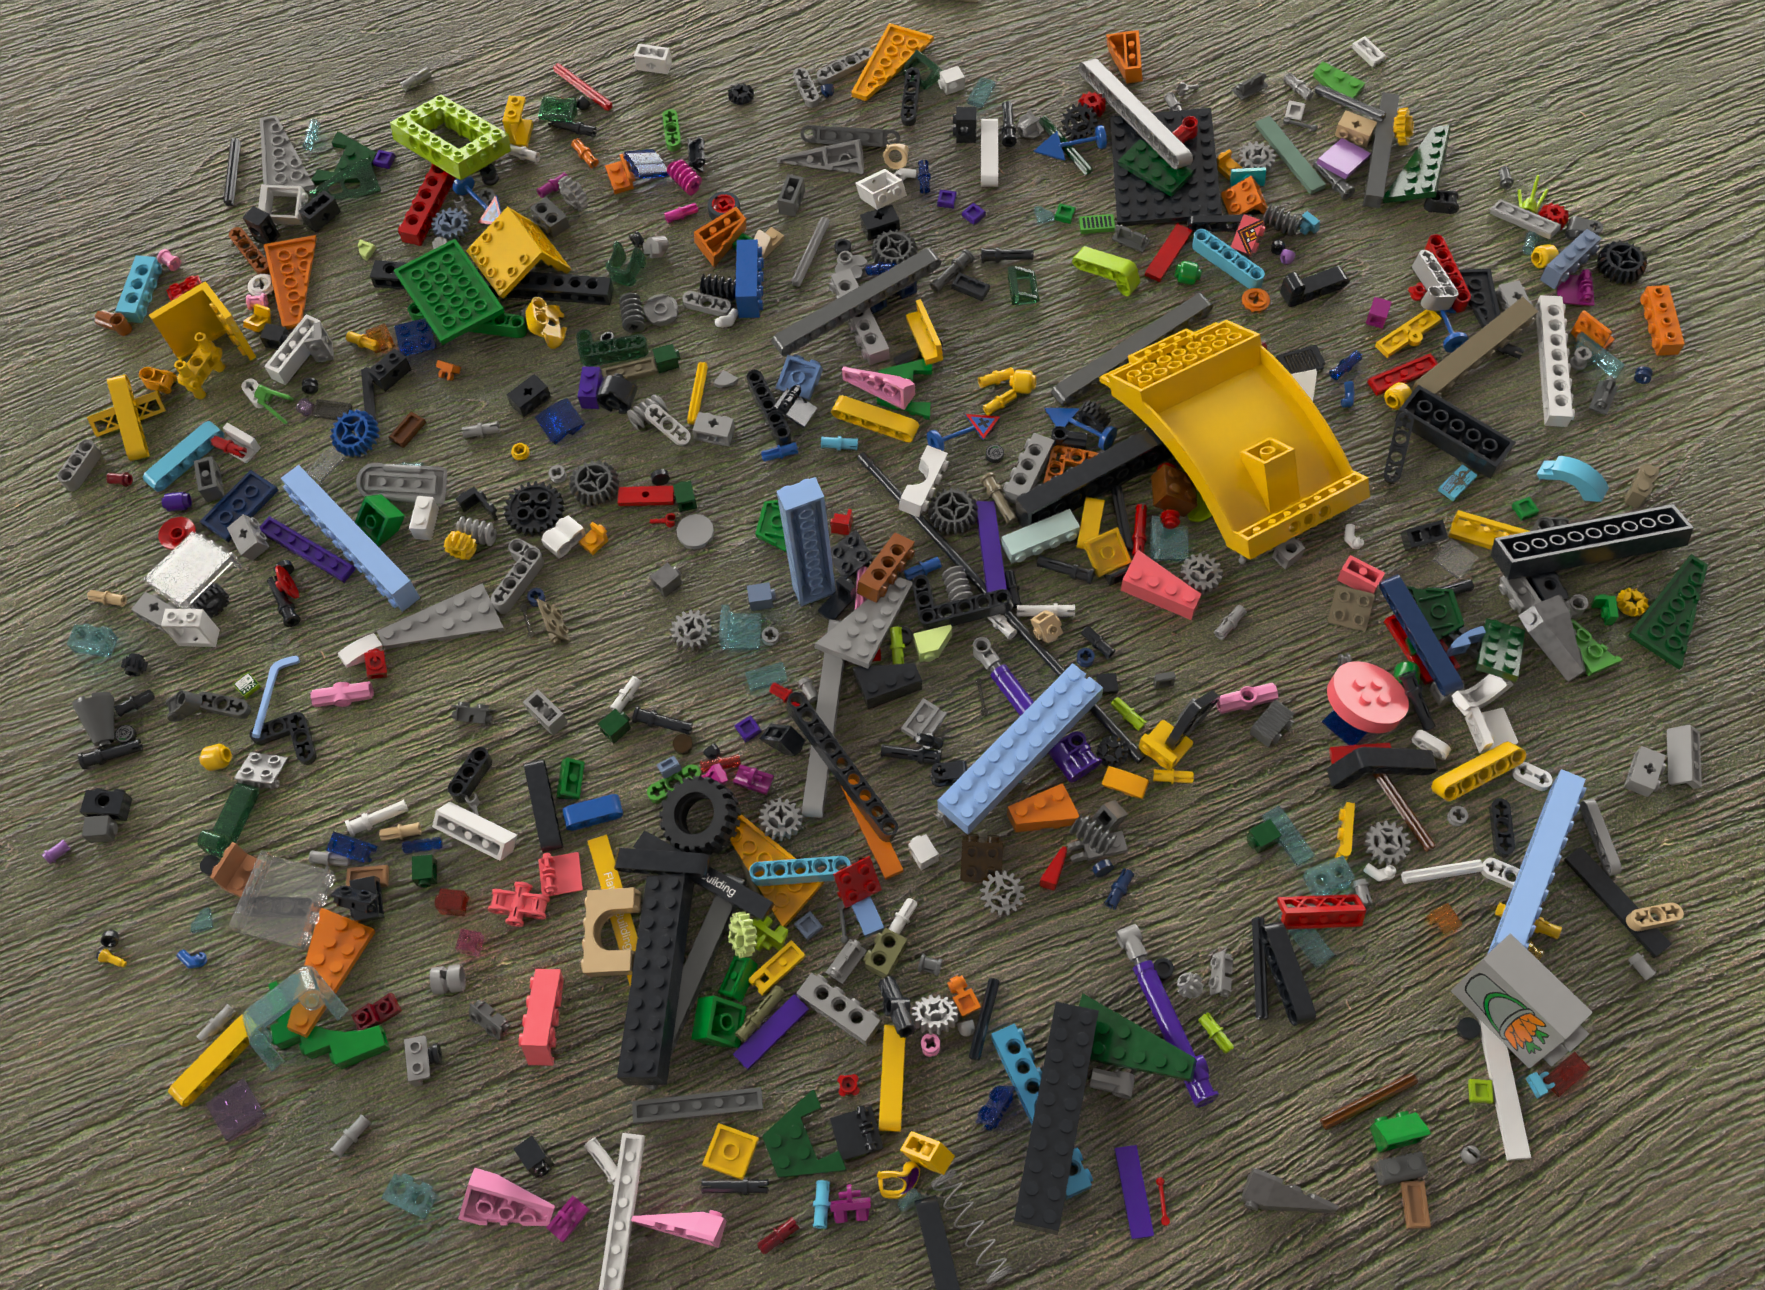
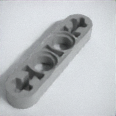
M862 48L821 68L817 72L818 83L821 85L830 84L866 66L873 51L870 48ZM850 61H855V62H856V63L853 64V65L848 64V62H850ZM841 68L842 70L837 72L834 69Z
M1594 799L1581 801V812L1605 873L1608 876L1620 874L1622 871L1621 863L1596 801Z

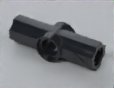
M887 976L881 979L878 986L884 999V1014L891 1017L900 1038H907L909 1035L914 1034L916 1030L910 1015V1000L908 997H903L894 976Z

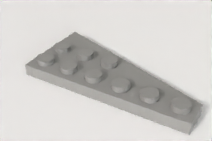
M277 116L260 118L263 185L301 186L305 191L316 189Z
M897 576L895 583L889 585L884 597H881L877 603L867 599L815 643L814 648L869 668L889 628H891L913 587L912 582Z
M482 583L378 630L377 633L384 648L391 649L409 646V644L418 642L424 644L431 640L443 641L468 637L470 634H488V632L496 630L502 632L505 629Z

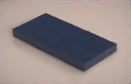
M250 470L199 522L217 536L229 542L232 537L227 527L243 514L248 517H254L279 490L275 485Z

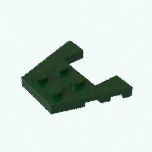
M337 131L331 143L333 147L345 149L334 172L321 169L316 170L312 178L314 185H320L321 182L334 184L338 181H343L344 183L366 182L374 166L373 160L377 154L375 151Z
M1407 586L1438 641L1464 627V621L1453 589L1428 587L1426 589H1418ZM1406 638L1405 641L1410 657L1416 655L1417 652L1409 638Z
M815 1090L810 1091L762 1135L778 1178L847 1171L839 1150L819 1160L814 1151L802 1118L822 1109Z

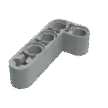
M1421 250L1412 264L1413 270L1427 290L1421 300V306L1430 311L1448 310L1457 298L1458 291L1435 256L1428 250Z
M514 539L509 543L510 553L516 563L491 595V602L496 612L500 614L508 613L544 565L540 550L521 539Z

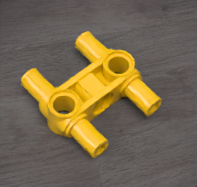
M198 332L195 334L194 339L199 347L187 363L177 360L174 367L179 372L178 383L185 386L188 391H191L195 398L203 399L206 396V392L202 389V384L213 369L217 372H222L225 369V365L221 361L222 349L209 341L204 333Z

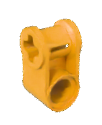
M144 367L139 371V377L147 389L159 390L165 394L171 393V387L178 378L171 371L152 367Z

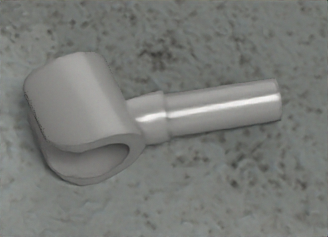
M1181 82L1176 90H1180L1178 95L1183 96L1187 90L1198 89L1199 85H1187Z
M459 196L461 199L459 202H456L454 199L457 209L463 210L471 218L472 214L468 211L464 198Z
M474 793L475 798L472 801L466 795L465 800L474 814L478 815L477 806L480 801L477 795Z

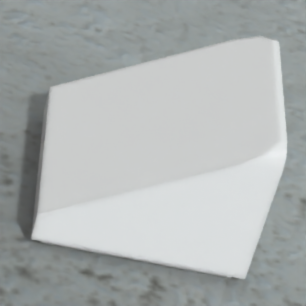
M1289 100L1285 117L1301 121L1306 104Z

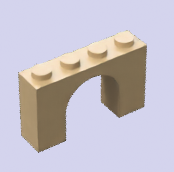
M634 887L587 890V897L584 902L586 917L583 921L585 938L582 940L584 956L581 960L583 973L590 977L632 975L635 951L631 949L606 950L601 942V931L606 921L614 915L640 913L641 892Z

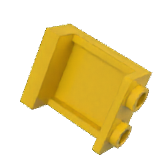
M509 96L502 120L505 132L509 134L510 144L528 148L534 124L532 120L522 119L526 99L524 96Z

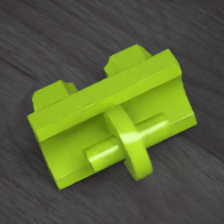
M769 916L766 917L764 922L754 918L752 926H755L757 930V937L755 938L757 945L755 949L760 951L764 947L770 950L771 947H774L780 951L784 947L788 936V929L779 925L774 932L770 929L773 920Z

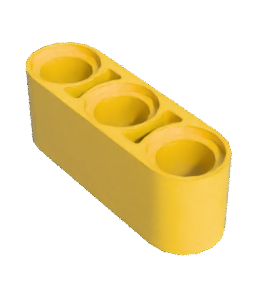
M1086 497L1077 548L1085 549L1083 542L1099 535L1105 500Z

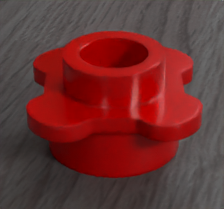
M1420 282L1416 286L1408 288L1411 298L1415 301H1421L1427 292L1424 285Z
M856 1074L840 1075L837 1081L840 1084L838 1093L840 1096L845 1097L847 1094L856 1096L859 1094L860 1089L857 1087L859 1078Z

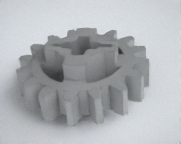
M1255 141L1253 145L1251 142H1248V146L1243 145V148L1239 151V165L1241 167L1244 166V168L1265 167L1267 171H1271L1276 158L1274 149L1269 150L1270 145L1264 146V142L1258 144Z
M568 176L558 180L559 188L561 189L560 193L568 205H572L578 211L588 207L586 193L578 182H574Z
M1199 553L1197 558L1191 555L1190 560L1185 559V563L1181 567L1180 577L1183 578V582L1188 583L1196 591L1200 590L1204 594L1205 589L1211 592L1213 587H1218L1222 579L1223 570L1220 569V563L1215 564L1216 558L1210 560L1208 559L1209 554L1202 557V554Z
M689 610V614L683 611L682 617L676 616L677 622H672L673 628L670 631L673 641H676L678 647L683 644L684 650L691 647V650L694 651L695 646L701 649L702 643L708 644L706 638H712L710 633L713 632L711 621L707 619L705 613L701 615L699 610L695 614H693L692 610Z
M778 798L776 803L770 800V805L765 803L763 809H760L758 819L760 830H765V836L772 834L773 840L776 836L779 837L780 841H783L784 836L791 839V833L797 835L798 829H801L803 818L800 815L801 809H795L796 803L790 805L788 799L782 802L781 798Z
M1384 821L1383 825L1377 822L1375 827L1371 826L1369 828V832L1364 837L1367 839L1364 842V846L1369 847L1366 853L1373 854L1372 860L1378 858V864L1380 865L1383 861H1386L1387 865H1390L1392 861L1397 865L1400 860L1405 859V854H1408L1410 848L1407 846L1410 845L1411 841L1405 840L1409 834L1401 832L1402 826L1396 828L1395 822L1392 825H1388L1387 821Z
M1005 870L1002 875L995 871V877L989 874V882H982L986 887L980 889V892L984 893L985 896H982L980 899L986 900L987 903L984 907L990 906V913L997 910L998 916H1001L1002 911H1005L1006 915H1010V909L1016 912L1017 908L1015 905H1022L1019 898L1025 897L1024 894L1020 893L1024 886H1018L1020 878L1014 880V873L1007 876ZM1003 879L1008 880L1014 886H1007L1004 884ZM995 881V890L988 893L990 885ZM1000 888H1002L1003 891L1011 890V892H1008L1005 895V899H1002L1001 896L993 895L998 893L1000 891ZM1016 894L1014 902L1010 905L1008 899L1011 895ZM991 900L999 901L1002 907L996 906Z
M929 995V999L922 997L921 1002H915V1007H912V1020L916 1028L921 1027L922 1033L928 1030L929 1035H932L933 1031L940 1035L941 1030L949 1032V1027H955V1022H958V1008L955 1007L954 1001L949 1002L948 997L941 999L940 995L936 998Z

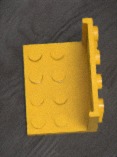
M508 206L466 250L497 294L503 299L541 259L548 266L552 265L558 272L563 271L568 274L572 270L541 228Z
M206 281L149 314L178 360L191 355L199 347L194 339L195 334L198 332L204 333L211 342L226 333L230 334L228 337L234 345L238 346L237 349L242 356L246 355L250 361L256 358L234 318Z

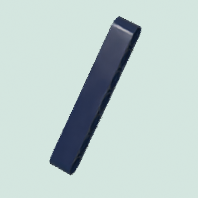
M1397 574L1379 582V588L1440 693L1445 697L1463 689L1464 685L1459 674L1401 577Z

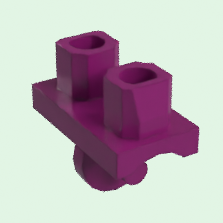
M740 765L733 784L767 795L774 775L759 771L754 767L750 768Z
M848 1184L847 1191L839 1192V1199H848L834 1200L830 1204V1209L834 1214L836 1223L848 1222V1210H856V1221H867L869 1208H871V1198L853 1199V1197H861V1190L852 1191L851 1184Z
M572 1195L546 1229L564 1243L590 1209Z

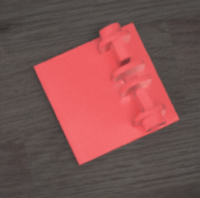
M579 852L558 856L544 853L543 857L538 859L542 895L550 897L583 891Z

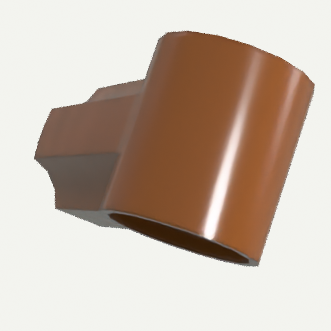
M102 310L97 311L95 314L94 322L97 325L114 330L120 336L128 335L132 331L131 324L121 313L113 314Z

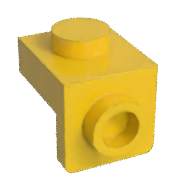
M255 304L253 306L254 314L243 321V327L254 332H260L264 329L266 323L271 324V313L269 308Z

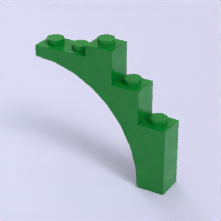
M274 981L268 984L270 991L267 994L270 1002L274 1005L275 1010L272 1013L276 1021L275 1024L270 1025L272 1033L269 1034L271 1043L281 1050L299 1043L303 1055L310 1059H315L329 1053L332 1064H335L340 1069L390 1050L386 1032L379 1025L365 1030L349 1032L327 1030L315 1026L308 1038L289 1031L287 1024L293 1006L289 1002L284 987L280 983Z

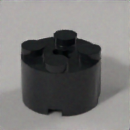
M615 373L614 376H605L596 395L597 403L610 412L614 409L619 410L618 414H626L633 404L638 386L624 379L625 377L619 373Z

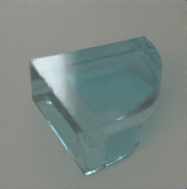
M1034 206L1037 224L1054 221V215L1051 211H1047L1041 206Z
M209 907L202 909L194 922L192 921L190 930L193 934L214 928Z
M912 1188L906 1193V1197L899 1200L897 1205L903 1211L914 1203L915 1200H918L920 1195L915 1188Z

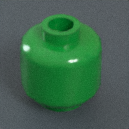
M1182 261L1180 264H1177L1174 277L1177 278L1178 283L1194 285L1196 280H1200L1202 270H1199L1198 263Z
M1410 661L1400 662L1394 669V677L1403 686L1405 691L1402 680L1398 678L1399 675L1415 670L1418 684L1420 681L1421 670L1417 664Z

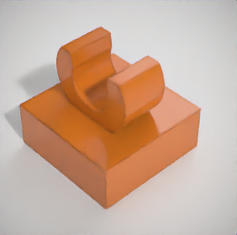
M440 360L436 364V367L441 369L438 377L444 378L445 373H447V380L450 381L454 378L453 373L459 374L461 370L460 366Z

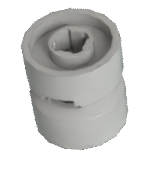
M462 964L450 965L448 969L444 966L431 968L430 987L433 995L446 994L448 990L451 993L463 992L465 990L466 977Z

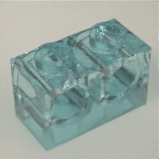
M74 624L67 645L75 653L111 658L118 637L109 627L101 626V628L90 624Z
M1344 855L1309 868L1302 876L1312 896L1331 895L1332 891L1337 889L1343 891L1351 887V883L1355 878ZM1334 872L1341 873L1343 878L1336 877ZM1316 879L1322 880L1325 885H1318Z
M394 1173L381 1199L425 1220L438 1196L432 1191L434 1187L424 1182L418 1185L413 1182L415 1178L403 1173L402 1176ZM401 1185H405V1192L402 1195H398V1188ZM420 1194H424V1201L421 1204H416L417 1197Z

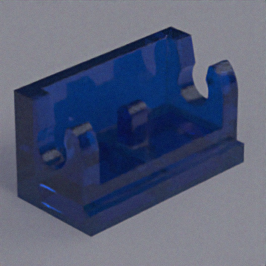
M333 831L326 851L364 863V861H372L369 855L371 851L375 852L378 846Z

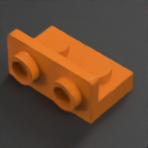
M623 154L619 155L621 161L605 165L615 194L634 189L633 182L635 177L632 171L629 172L631 167L628 159H624Z

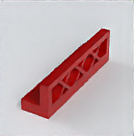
M1357 894L1278 897L1277 903L1282 911L1281 922L1286 930L1361 927L1366 914V908ZM1345 902H1354L1355 905H1349ZM1326 903H1332L1336 906H1330ZM1286 904H1291L1295 907L1287 908ZM1306 904H1314L1316 907H1310Z

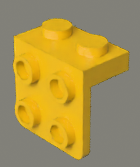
M1162 720L1149 735L1145 733L1142 736L1139 749L1155 760L1160 766L1167 770H1172L1192 747L1193 741L1185 736L1182 742L1174 750H1171L1165 745V741L1174 729V726Z

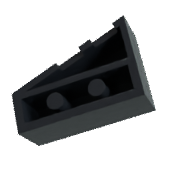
M915 663L869 666V668L862 666L853 667L854 678L867 709L922 690V679Z

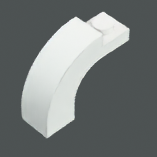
M1489 674L1473 687L1467 690L1456 691L1451 695L1454 698L1452 701L1466 716L1471 708L1479 707L1481 709L1512 687L1513 683L1510 680Z

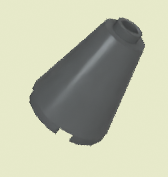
M110 692L92 693L90 698L85 699V696H82L72 702L73 709L94 746H99V748L111 746V743L115 740L113 695Z

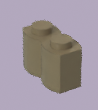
M1647 463L1641 466L1631 482L1630 489L1626 493V504L1636 508H1640L1652 491L1653 483L1659 475V468Z

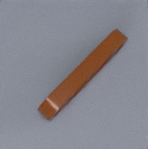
M240 227L231 229L229 232L231 241L258 275L269 274L267 259L245 231ZM245 244H250L248 248L242 249ZM252 255H258L256 259H250Z

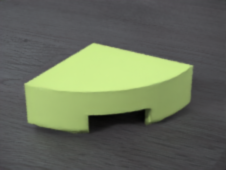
M360 239L358 243L359 253L364 260L368 261L376 247Z

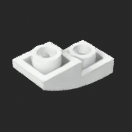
M373 633L351 643L342 649L338 656L346 668L365 662L364 653H367L368 650L380 649L382 651V644Z

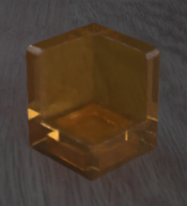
M385 323L365 331L368 338L376 340L380 344L378 349L374 351L375 353L395 346Z
M1449 903L1431 911L1426 917L1430 925L1436 922L1443 934L1452 930L1455 932L1462 926V922Z

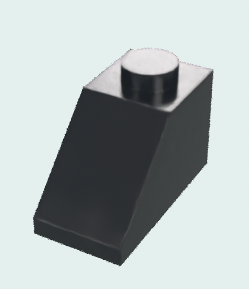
M770 723L759 738L784 755L796 756L803 748L802 746L806 742L792 726Z

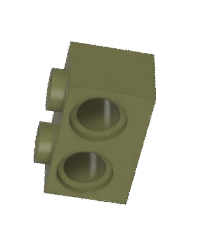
M887 928L882 933L879 932L874 940L876 945L872 951L868 950L864 958L866 970L883 979L891 976L908 945L905 937ZM887 941L895 942V945L891 948L884 946ZM881 958L885 960V963L877 966L874 964V961Z

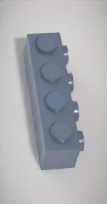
M1586 229L1546 266L1540 280L1556 289L1562 282H1566L1569 276L1575 273L1582 264H1585L1592 255L1597 253L1602 238Z

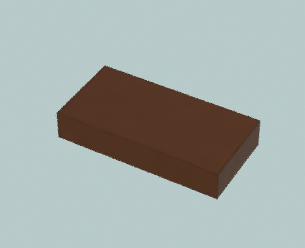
M410 412L388 438L398 446L405 448L426 424V421L417 414Z

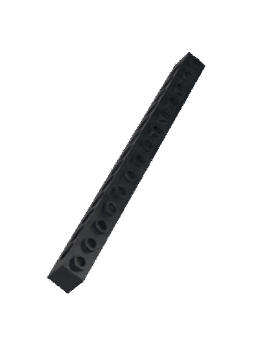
M375 260L370 274L374 287L405 290L395 275L394 270L407 262ZM476 268L495 297H500L480 269ZM528 272L506 295V298L533 299L534 297H540L545 301L610 305L614 287L611 278Z

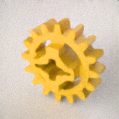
M1399 108L1397 117H1394L1393 132L1395 138H1398L1399 146L1409 145L1410 137L1413 136L1414 121L1413 116L1409 115V108Z

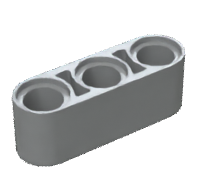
M82 440L58 472V480L68 491L79 489L101 457V451L92 440Z

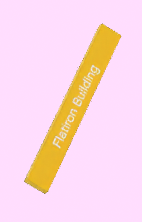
M607 834L588 840L601 889L623 888L619 872L614 869L615 859ZM631 913L612 916L610 920L619 950L631 949L636 952L638 936ZM627 975L629 984L631 985L632 975Z

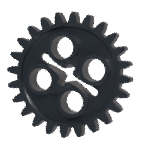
M535 481L534 485L527 482V487L521 484L520 490L514 488L515 494H509L511 500H505L507 506H504V516L511 529H516L517 534L523 532L524 536H527L530 533L534 537L535 533L538 532V535L541 536L542 531L546 532L549 527L551 529L554 528L553 524L558 522V518H563L562 512L565 511L564 501L557 488H552L551 484L546 486L542 482L538 485L537 481Z

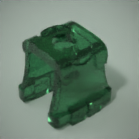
M615 241L613 253L610 260L606 262L605 268L609 272L612 281L626 286H633L638 272L646 265V257L643 251L635 247L626 270H621L620 268L626 260V253L622 244Z

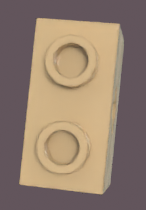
M1345 111L1338 123L1335 136L1367 147L1374 134L1377 122Z

